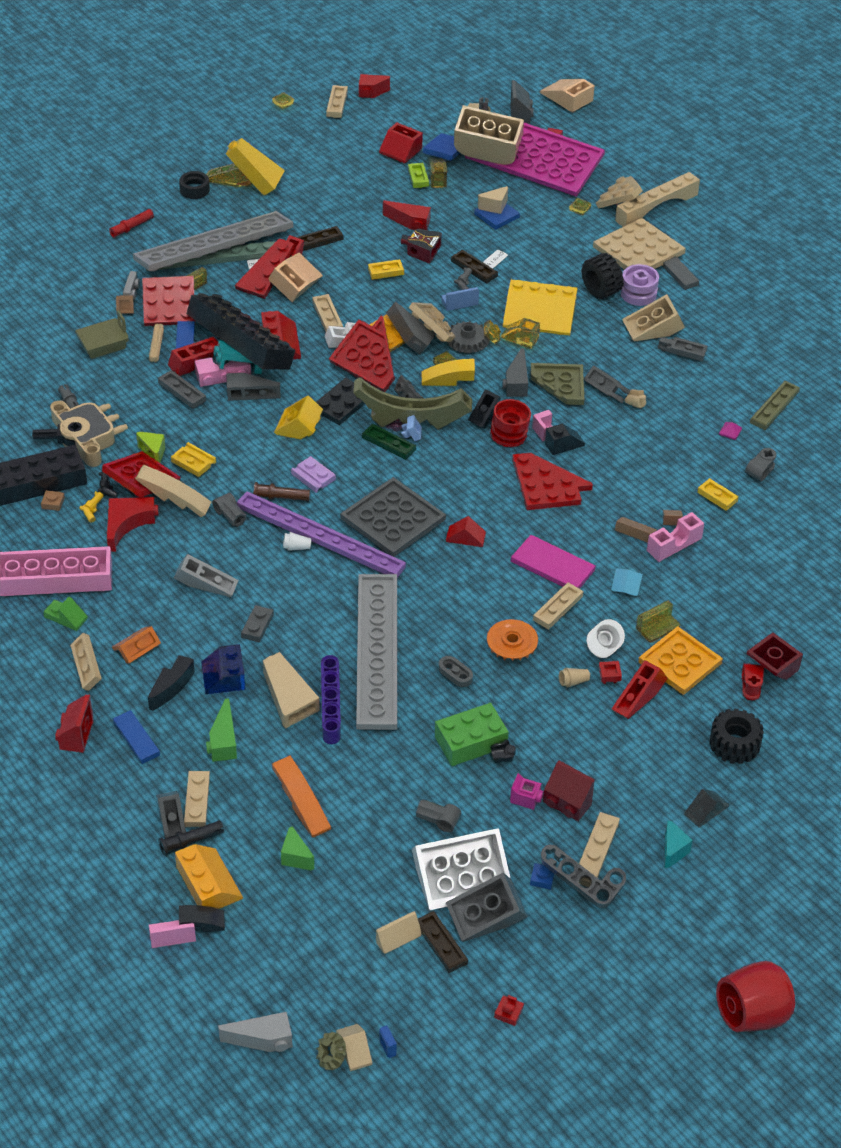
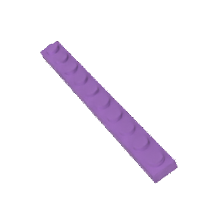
M248 491L237 501V505L241 510L292 533L311 538L312 542L383 574H397L398 578L406 568V562Z

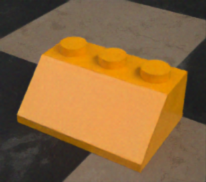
M194 844L175 852L176 867L197 905L220 909L243 899L241 892L216 848Z

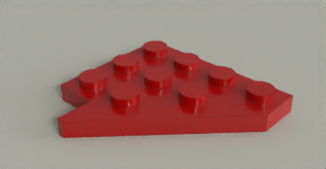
M380 316L375 324L371 326L358 319L329 357V361L350 374L362 378L377 389L386 392L395 380L385 320L383 316Z
M532 453L512 455V461L527 510L581 505L582 499L579 491L592 490L593 484Z

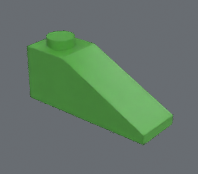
M229 698L224 700L209 732L210 741L206 742L207 754L212 755V762L237 759Z

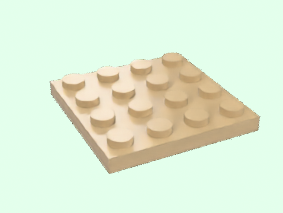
M643 218L593 242V248L600 253L610 254L624 270L636 264L648 265L656 269L662 266L663 262L674 256L679 257L685 254L686 250L685 247Z

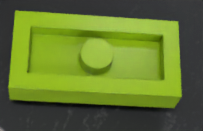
M424 163L408 164L413 188L429 187Z

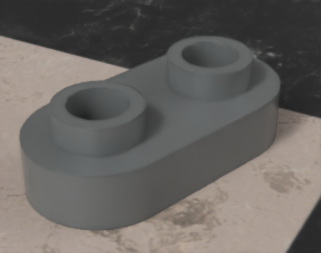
M445 656L439 660V672L459 687L471 685L473 682V672L471 669L452 656Z

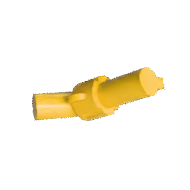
M95 491V496L79 507L90 523L96 520L93 513H96L97 504L104 497L101 492Z

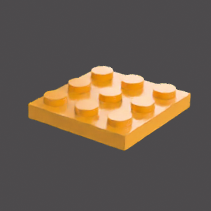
M677 626L639 657L638 662L642 665L644 660L661 668L668 677L666 683L684 695L720 666L723 658Z

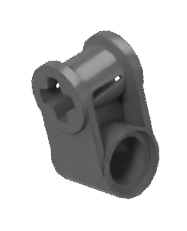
M771 448L762 449L747 464L745 473L762 482L775 468L776 451Z

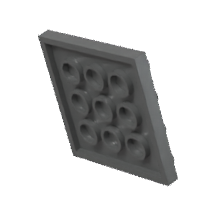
M392 477L340 513V519L387 554L395 557L445 521L446 514Z

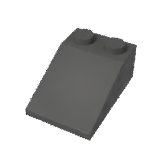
M504 873L446 902L462 942L507 928L528 917L511 878Z

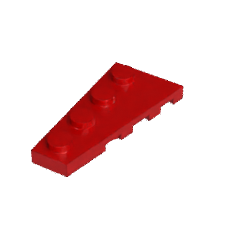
M279 238L235 284V288L266 299L273 286L268 278L279 264L289 258L295 248L294 243Z

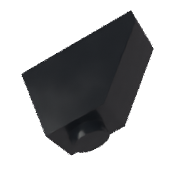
M564 424L546 428L545 445L552 455L585 446V442L578 432Z

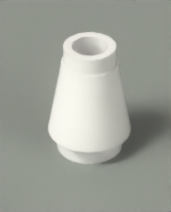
M292 532L284 534L283 548L288 551L310 549L311 538Z

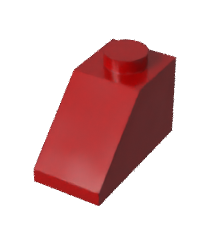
M360 74L359 97L375 98L390 91V76Z

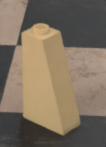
M280 652L263 660V674L285 729L320 711L319 697Z

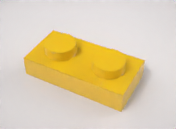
M400 259L368 264L371 279L404 275V268Z
M710 478L700 485L697 493L726 511L738 502L739 496Z

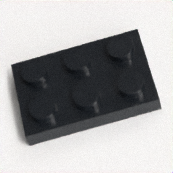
M345 377L316 401L323 409L321 416L340 426L365 405L353 393V381Z

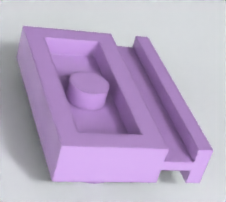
M311 456L299 463L295 469H291V474L316 493L318 489H323L336 480V475Z

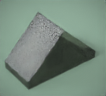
M702 789L687 808L684 815L700 828L728 808L729 803L715 791Z

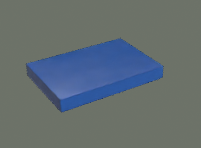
M440 133L423 147L424 154L449 161L460 154L454 146V136Z

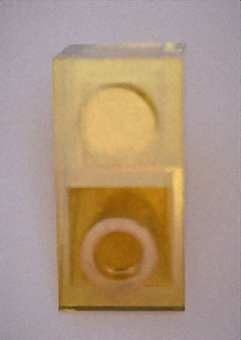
M523 318L508 325L501 338L533 348L539 339L540 323Z

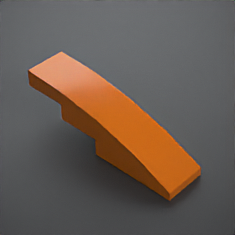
M291 755L272 763V769L281 781L282 789L292 802L293 810L311 837H316L331 830V826L318 800Z

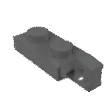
M661 337L658 344V349L699 361H703L708 348L707 345L674 337V339Z

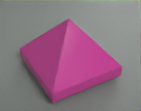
M725 422L719 435L736 440L742 427L733 422Z

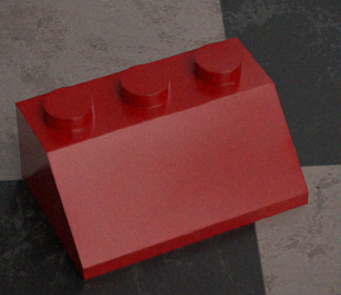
M279 311L261 312L262 327L269 329L272 334L279 336V339L289 343V346L296 350L293 359H301L296 323Z

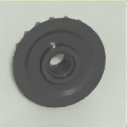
M456 322V325H451L449 332L454 333L455 338L451 342H447V344L459 352H478L488 346L490 332L487 331V328L483 327V324L478 325L477 322Z

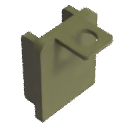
M117 310L118 319H110L75 330V334L91 359L126 348V342L129 341V337L126 333L125 319L119 310Z

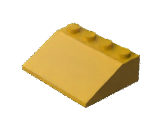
M511 279L503 327L570 336L576 306L577 288Z

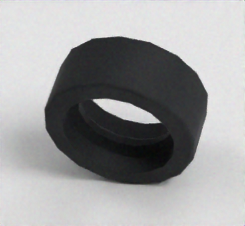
M190 171L183 174L179 178L180 193L190 199L203 198L210 191L209 177L199 171ZM190 184H201L200 186H188Z

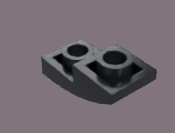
M179 905V925L194 923L195 927H202V932L225 931L224 911L207 906Z

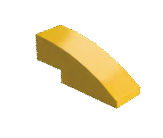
M460 359L429 367L421 372L422 386H457V381H474L475 363L474 359Z

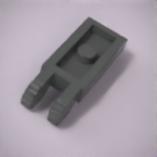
M594 365L584 378V381L620 403H623L624 399L615 394L616 390L619 388L625 394L630 393V390L621 385L618 380Z

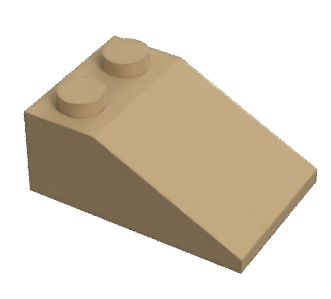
M667 294L622 319L634 342L671 336L685 328Z

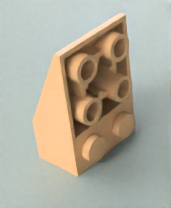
M561 79L542 89L540 93L567 110L574 112L593 101L595 85L585 79Z
M297 253L279 264L273 270L268 280L293 302L322 278L323 275L300 253Z

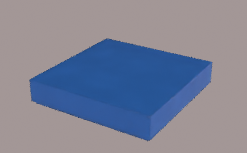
M507 203L501 214L479 210L478 208L474 211L477 217L495 230L520 218V213Z

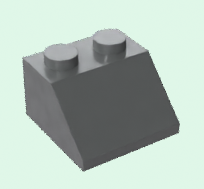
M512 80L511 117L523 119L524 123L530 124V117H533V100L530 99L529 92L515 80Z

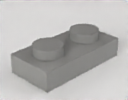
M130 271L123 295H133L135 300L136 289L140 287V279H137V272Z

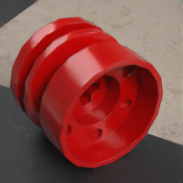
M514 399L498 402L494 407L490 430L491 438L497 444L505 447H517L523 444L527 438L531 418L530 408L525 403Z

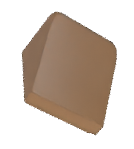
M663 510V525L677 526L678 519L683 517L682 511Z

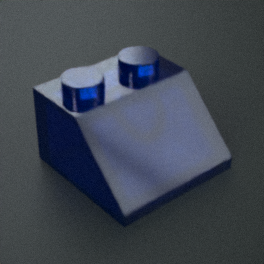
M240 644L220 646L201 661L205 694L245 690V674Z

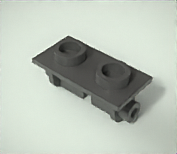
M400 375L394 388L397 394L405 398L423 399L416 392L411 382L405 380Z

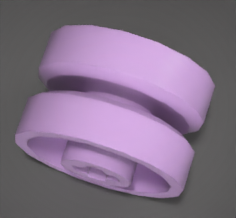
M642 264L627 267L622 275L624 279L620 293L622 299L627 303L637 306H644L654 302L658 291V272L654 268Z

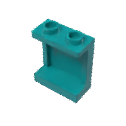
M218 340V345L214 346L213 355L216 356V363H218L219 369L224 368L225 360L251 363L254 373L261 374L262 369L224 341Z

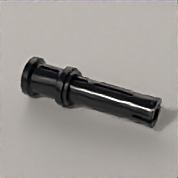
M220 820L185 833L178 831L175 835L165 839L161 837L158 839L160 850L165 857L170 852L186 848L187 845L224 833V829H221L223 824Z

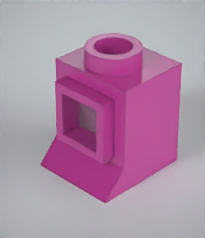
M518 773L511 788L510 803L534 810L537 802L541 803L543 798L542 783L525 779Z

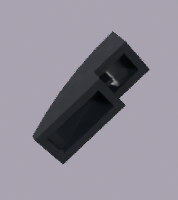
M178 655L171 669L163 667L148 695L149 710L154 711L161 707L185 687L195 672L194 659Z

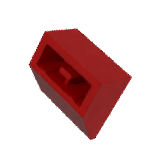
M396 122L388 129L379 153L406 163L422 149L423 133Z

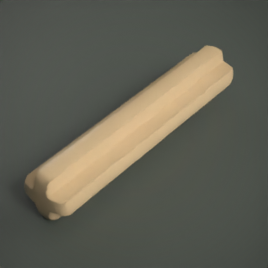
M163 324L154 325L149 353L150 362H158L164 332Z

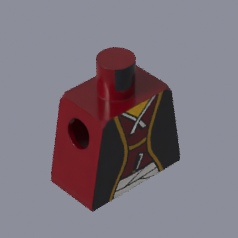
M415 229L411 236L403 234L401 238V244L407 245V254L429 264L442 243L441 232Z

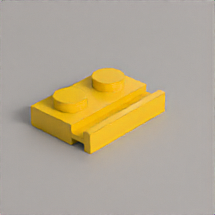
M187 442L185 447H181L171 456V462L200 477L212 464L216 463V457Z

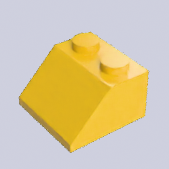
M307 395L284 409L274 433L300 440L306 436L309 437L315 432V426L321 419L320 415L323 409Z

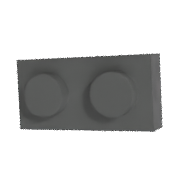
M255 605L241 632V638L260 643L274 615V610Z

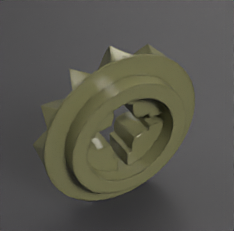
M336 1032L324 1033L323 1038L318 1039L319 1047L315 1048L318 1051L316 1059L320 1061L319 1066L324 1067L326 1070H335L341 1066L345 1059L346 1044L340 1034ZM328 1047H331V1048H330V1052H331L332 1055H328V1054H329Z

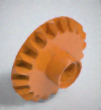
M509 619L500 621L489 629L487 643L488 647L491 648V652L496 653L497 657L502 656L504 660L511 658L512 661L518 658L521 661L523 657L528 658L529 654H533L534 650L537 649L538 635L535 629L526 622Z

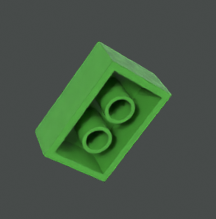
M492 703L435 721V738L451 766L492 753L490 746L508 739L509 732Z

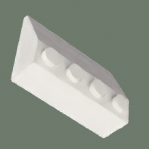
M499 828L417 845L412 849L416 871L429 911L447 907V901L501 873L506 874L510 878Z

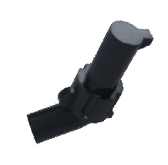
M99 472L98 475L101 476L98 492H102L112 498H117L119 493L113 490V485H111L108 475L104 472Z

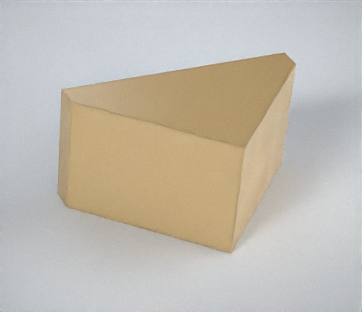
M508 187L479 194L478 209L501 214L507 203Z
M358 1024L336 1030V1033L340 1034L345 1041V1059L350 1071L372 1065L366 1033Z

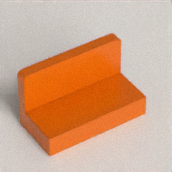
M149 626L141 628L112 646V649L114 651L119 650L125 662L131 663L161 644L153 627Z

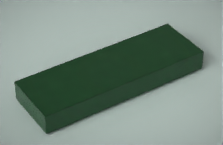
M371 424L362 433L363 439L405 460L416 451L415 444L374 424Z

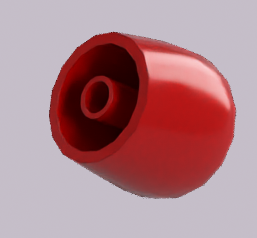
M760 961L745 965L721 978L717 984L716 996L719 1011L728 1027L735 1032L777 1028L784 1025L794 1013L795 993L792 983L786 972L771 961Z

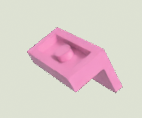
M179 920L149 925L152 948L196 941L194 923L179 925Z

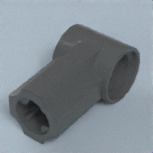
M230 492L212 501L218 515L223 514L233 526L239 527L243 525V522L246 520V514L239 508L234 496Z
M424 799L420 801L416 811V817L435 823L444 832H452L462 814L461 810L453 804L441 806Z

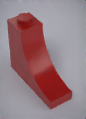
M154 497L109 498L108 547L110 546L111 552H116L121 538L132 529L142 525L155 524V516H159V506L155 505Z

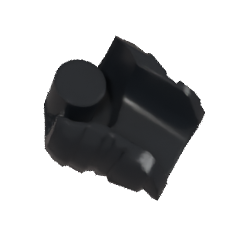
M508 739L490 746L495 763L513 761L516 749L514 745L509 743Z

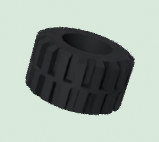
M601 253L584 261L581 269L582 279L592 296L597 299H604L622 289L624 280L622 270L615 258L610 254Z
M735 708L733 711L727 709L725 713L720 712L712 723L709 740L711 750L715 751V755L722 757L721 760L725 762L726 760L732 764L734 762H738V764H743L744 761L750 762L751 758L757 757L763 739V725L760 724L759 718H754L755 715L747 713L746 710L739 711V709ZM731 735H738V736H741L742 738H737V737H734V736H731Z

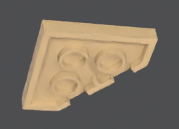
M632 176L620 177L614 185L608 188L606 193L600 196L596 205L599 209L633 200L642 192V189Z
M413 302L409 306L413 311L412 315L424 321V326L431 331L433 330L440 341L451 342L455 338L454 333L449 332L451 328L448 322H443L444 315L431 303Z

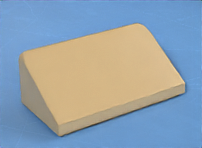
M415 911L376 930V943L384 954L421 936V929Z

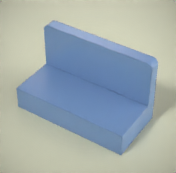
M475 287L449 292L446 295H441V301L446 311L478 305L479 289Z

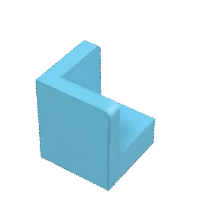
M616 568L611 590L638 596L643 574Z

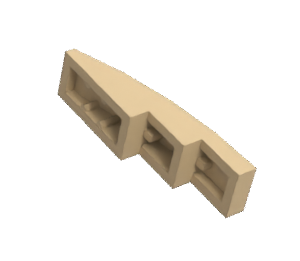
M146 465L141 467L135 478L163 501L169 498L181 509L188 507L200 517L206 514L211 504L210 500L196 490Z

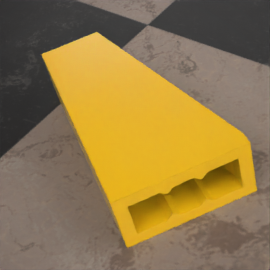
M244 139L233 140L228 145L229 149L226 155L263 195L273 191L280 181L284 169Z

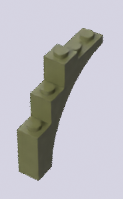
M360 377L354 380L353 393L369 409H372L371 418L381 427L390 424L398 418L403 424H406L407 417L414 415L419 423L428 420L431 425L439 430L472 411V398L462 388L438 397L423 399L405 398L383 392L369 385Z

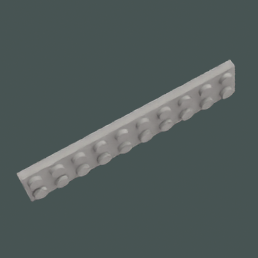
M274 211L133 253V259L148 271H157L158 268L170 267L175 263L186 262L191 258H200L202 255L216 253L221 249H229L234 245H242L245 242L255 241L264 236H272L277 232H285L287 229L294 228L293 221Z
M359 574L356 729L397 730V574Z

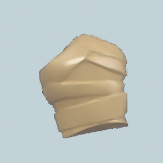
M630 390V393L625 398V403L636 408H643L646 405L644 390Z

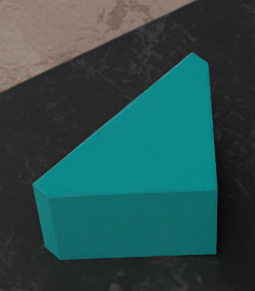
M668 820L665 830L664 868H670L688 855L693 841L676 824Z

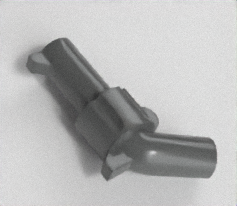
M464 268V273L454 280V283L458 284L461 290L469 289L467 286L469 285L468 277L472 273V269Z

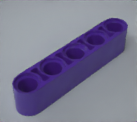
M327 655L321 660L322 738L325 743L332 745L338 743L341 739L339 660L336 656Z

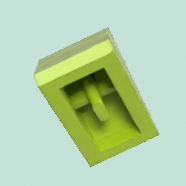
M137 432V446L141 451L161 463L166 448L164 434Z

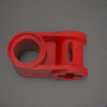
M743 663L742 694L748 700L760 698L764 667L762 665Z

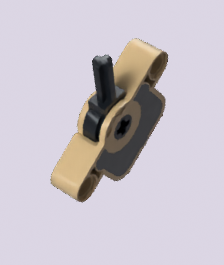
M55 401L51 404L50 409L52 421L57 429L33 430L32 437L35 440L57 439L58 444L62 443L64 447L76 445L83 461L90 467H96L102 462L101 450L113 445L115 442L114 435L124 432V430L128 429V426L124 424L113 428L112 422L119 419V415L114 414L106 417L103 412L111 408L109 403L97 406L94 403H83L70 409L65 402Z

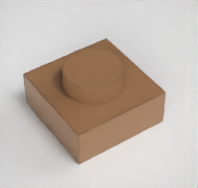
M133 295L116 296V311L134 313Z
M46 491L41 502L42 509L60 511L65 499L64 493Z

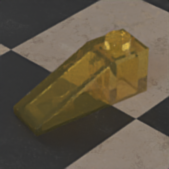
M428 157L431 188L447 187L445 159Z
M234 163L210 169L206 174L209 177V182L234 187H246L252 184Z

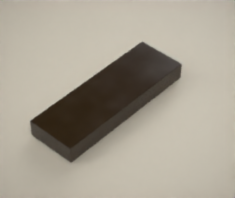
M337 226L296 238L304 240L303 251L344 240V235Z
M464 250L451 256V262L462 269L471 268V274L486 284L498 277V271Z
M434 911L418 918L421 934L448 973L468 964V958Z

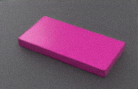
M530 535L511 556V562L562 587L570 583L580 589L596 568L595 565L533 535Z

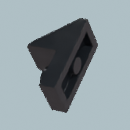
M485 389L468 421L485 429L494 413V407L500 402L501 397Z

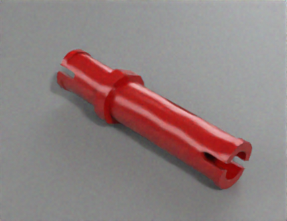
M147 209L128 220L120 221V224L109 228L110 235L115 238L153 219L154 214L152 210Z

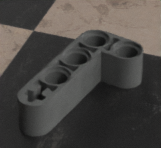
M546 845L541 851V862L546 868L599 908L608 907L625 885L626 874L620 868L611 869L600 880L555 845ZM553 852L554 859L550 858L549 860H547L546 853L551 854ZM570 865L573 867L574 872L565 874L562 871V867ZM618 875L621 877L622 882L620 884H613L610 881V877ZM587 878L590 880L591 886L583 888L579 881ZM599 892H605L608 894L609 899L607 901H600L596 895Z

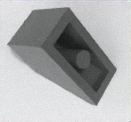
M173 791L156 795L165 838L175 835L178 831L185 833L186 829L179 793Z

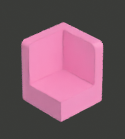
M549 410L533 415L532 428L542 441H545L546 428L552 427V413Z

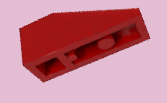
M383 200V216L411 230H427L430 223L431 207Z
M211 337L171 351L168 366L179 376L195 370V360L214 357V346L218 345V341L215 337Z
M644 660L612 707V710L629 719L657 695L668 677L661 668Z

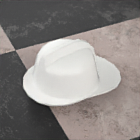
M611 619L604 620L588 633L587 646L595 656L607 658L621 647L625 639V633L617 621Z

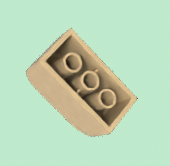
M463 105L454 130V146L458 152L468 157L502 165L511 164L515 160L523 136L524 120Z

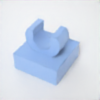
M414 415L407 417V423L402 425L404 431L401 434L404 438L412 436L413 440L417 441L421 439L422 427Z

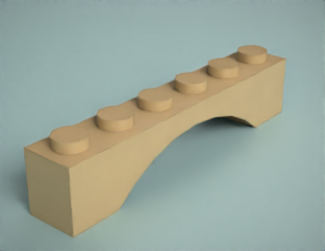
M688 172L638 195L633 200L623 202L617 205L615 221L624 227L643 218L651 209L664 201L675 198L691 199L698 195L700 179Z

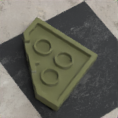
M531 363V380L565 404L584 405L583 364Z

